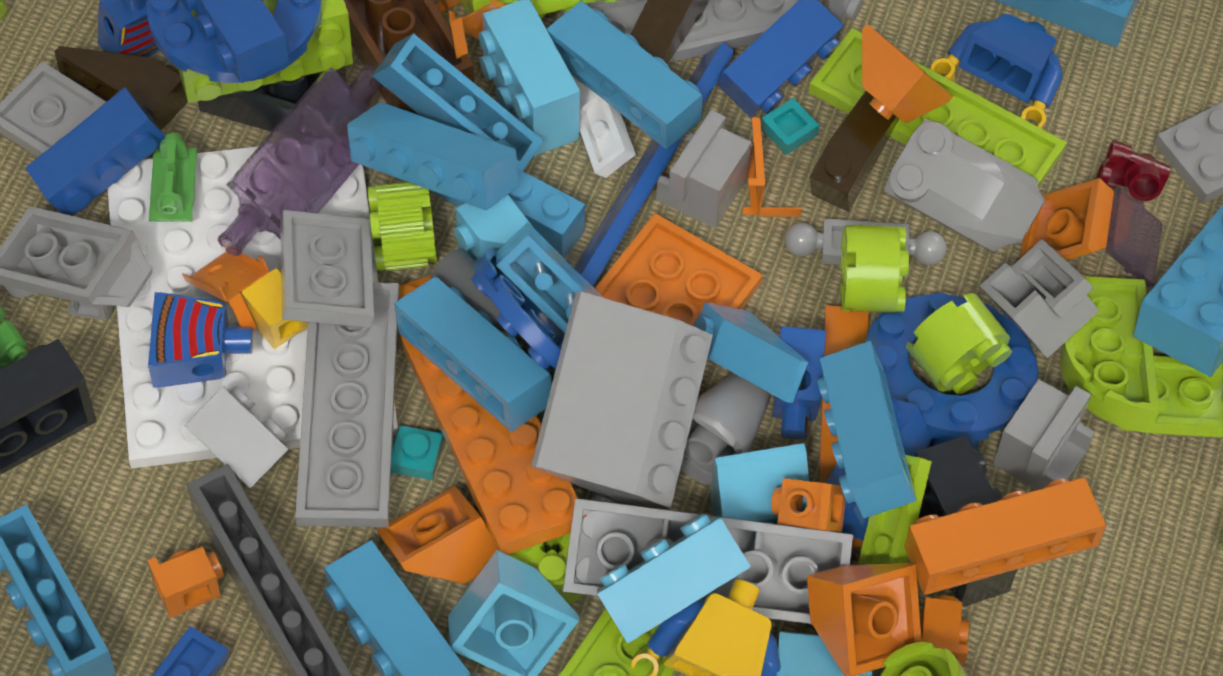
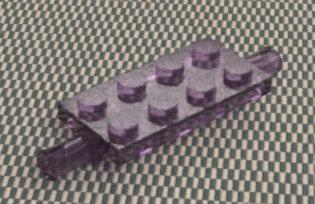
M364 66L350 85L332 67L324 71L227 182L226 185L238 196L239 200L238 216L218 237V242L222 247L228 241L231 242L225 249L229 254L239 256L257 232L268 231L275 234L281 240L280 221L283 210L319 213L358 167V163L351 161L347 124L370 109L367 102L378 89L382 88L383 85L376 79L375 81L371 80L373 78L372 75L376 71L375 68Z

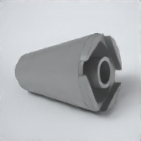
M732 373L697 398L680 470L702 484L711 485L715 458L750 452L771 394Z

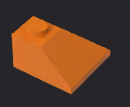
M865 25L862 29V87L874 97L869 104L882 116L889 120L894 114L903 122L908 123L948 103L953 96L897 47L870 25Z
M1100 178L1042 195L1046 201L1023 238L1020 259L1041 239L1066 261L1094 253L1124 239L1129 205Z
M455 485L389 523L388 527H381L376 530L404 571L462 584L472 579L475 580L497 550L482 517Z
M916 564L844 565L807 576L810 621L844 676H856L885 667L883 662L893 652L908 644L922 642Z

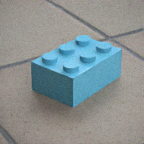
M519 0L502 6L500 9H493L483 13V31L478 34L483 49V56L479 57L482 73L486 80L492 79L497 87L495 91L498 103L544 140L534 156L579 140L580 90L530 0Z
M702 514L680 528L684 536L669 545L666 539L663 538L642 551L640 554L644 561L632 569L628 570L623 563L600 577L604 586L597 590V594L627 643H630L751 567L721 517L715 516L710 520L706 514Z

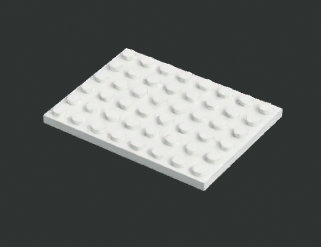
M349 137L197 153L192 222H149L153 158L143 159L124 174L118 182L108 187L110 225L133 230L142 253L152 266V275L130 307L117 306L128 454L131 469L217 458L184 425L222 386H225L229 391L237 386L255 403L250 411L261 422L270 417L287 433L288 436L283 443L289 449L300 448L308 328L276 349H273L262 334L255 329L253 331L252 354H227L226 375L222 379L153 388L148 360L154 293L163 292L220 301L226 305L229 327H240L228 301L225 302L186 282L182 274L191 276L225 253L224 245L258 261L257 256H261L270 272L277 268L281 273L280 221L283 210L370 219L363 165L351 161ZM370 223L373 283H379ZM394 403L393 436H397L398 425Z

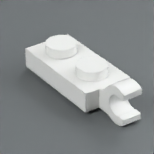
M573 76L580 90L579 130L595 174L607 178L636 154L621 113Z

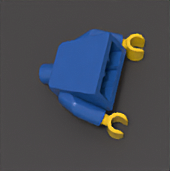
M1004 14L993 21L971 23L963 30L947 51L949 57L947 59H937L931 65L932 71L938 74H947L945 78L955 82V68L960 63V68L1026 103L1031 99L1034 102L1033 105L1024 109L1021 118L1024 120H1034L1041 129H1043L1046 121L1044 109L1045 107L1050 108L1063 77L1059 57L1052 52L1056 39L1047 34L1046 29L1039 22L1026 23L1011 14Z

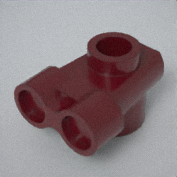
M1113 140L1109 145L1105 160L1098 169L1096 179L1100 178L1112 189H1116L1117 185L1128 187L1129 193L1133 198L1139 201H1151L1161 194L1170 175V165L1157 161L1150 154H1139L1132 151V145Z

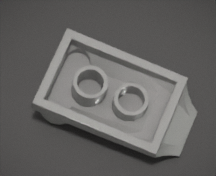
M925 119L911 136L892 168L883 190L885 195L993 254L1004 246L1020 244L1046 201L1038 188L1036 178L950 132L943 124L932 122L928 119Z
M32 206L28 207L0 248V285H4L11 296L18 298L38 293L92 305L130 307L152 275V266L142 253L133 230Z

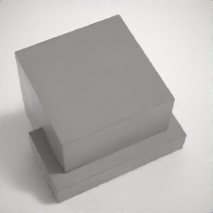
M710 110L694 135L689 133L687 136L685 149L670 170V176L666 178L661 175L657 181L656 200L716 228L747 181L752 142L725 130L726 116Z
M1043 239L1012 267L1005 262L980 285L982 290L1003 314L1047 358L1100 311L1087 296L1094 288Z
M1038 379L1004 429L993 465L1036 490L1044 489L1046 485L1058 479L1069 480L1089 450L1095 431L1080 423L1085 415L1091 394L1075 386L1068 396Z

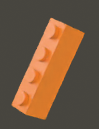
M1085 477L1073 481L1058 479L1046 485L1044 489L1029 493L1015 491L1007 494L1000 501L990 504L971 503L959 509L957 513L938 517L937 515L922 517L909 526L904 548L910 562L916 564L917 580L923 594L927 595L1098 547L1107 525Z

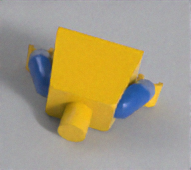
M736 579L727 598L711 593L703 601L697 600L663 621L649 639V648H642L634 654L631 669L636 666L638 660L647 658L654 665L647 676H656L660 667V656L666 657L663 665L687 676H776L777 672L781 669L776 639L770 633L771 620L753 611L760 592L759 588L747 581Z

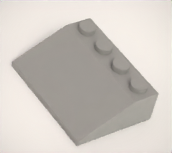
M582 291L576 292L531 467L626 505L671 509L713 335L675 318Z

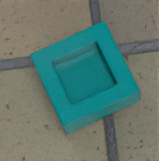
M794 98L763 116L760 121L761 129L785 155L816 137L819 133L820 125Z
M400 425L392 450L391 473L433 481L443 446V434Z

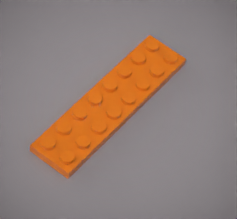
M432 275L400 285L399 300L429 281ZM397 333V338L497 550L509 555L571 533L575 498L578 499L571 483L531 467L541 429L537 416H534L510 432L401 334Z

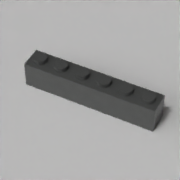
M226 464L187 483L192 510L287 675L352 676L230 466Z

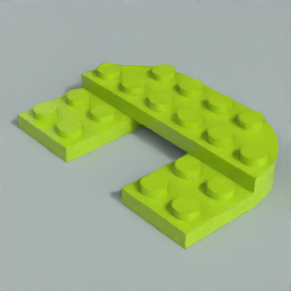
M1083 276L1094 288L1087 296L1100 311L1061 346L1062 351L1059 365L1068 389L1072 392L1075 386L1090 393L1091 398L1087 409L1101 419L1125 431L1223 438V362L1215 373L1209 377L1173 357L1153 356L1152 346L1133 337L1142 301L1147 296L1145 280Z

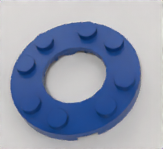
M181 0L146 1V11L152 38L161 53L173 65L184 72L190 69L194 72L208 75L210 81L241 83L232 68L228 70L223 68L216 54L214 40L210 39L207 41L203 37L197 21L192 15V10L187 11ZM277 0L273 17L285 34L289 63L249 81L273 75L285 69L303 55L307 50V43L315 30L319 29L321 23V0Z
M493 249L486 250L473 263L475 274L471 277L472 282L484 295L492 300L501 312L496 316L500 325L514 337L519 333L531 346L528 349V353L533 360L545 370L550 366L556 369L565 333L496 266L497 251Z
M941 292L920 295L906 299L904 312L880 314L872 324L865 342H872L885 371L891 399L918 405L929 432L934 439L950 441L965 435L969 442L988 439L990 433L1001 430L1008 425L1038 381L1037 361L1028 340L1009 319L989 304L984 303L1010 336L1008 346L1011 348L1012 353L1003 363L992 367V378L987 386L976 393L963 396L940 393L927 387L920 381L909 364V352L906 349L908 341L912 344L917 342L918 339L913 332L932 313L950 301H953L957 307L967 303L964 297Z

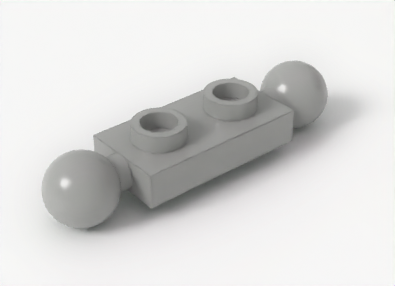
M824 218L823 232H817L810 224L796 223L789 227L784 238L786 248L795 256H807L813 253L815 249H822L821 264L840 265L844 225L905 227V250H908L910 256H914L917 261L924 265L939 263L945 257L947 250L946 242L940 234L927 231L919 234L915 239L909 238V224Z

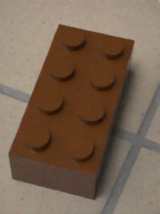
M344 0L349 15L351 46L388 105L419 115L372 77L393 45L413 33L474 83V64L467 54L456 59L452 30L433 0Z

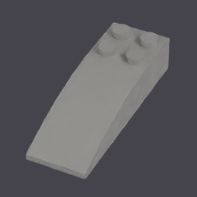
M575 498L563 592L598 596L597 590L604 586L600 577L623 563L628 570L632 569L644 561L640 554L642 551L663 538L666 539L669 545L684 536L680 528L702 514ZM707 515L710 520L715 517ZM721 517L751 567L699 600L703 601L711 593L727 598L734 580H744L755 585L760 590L753 611L770 619L812 624L810 621L807 576L849 565L853 535Z

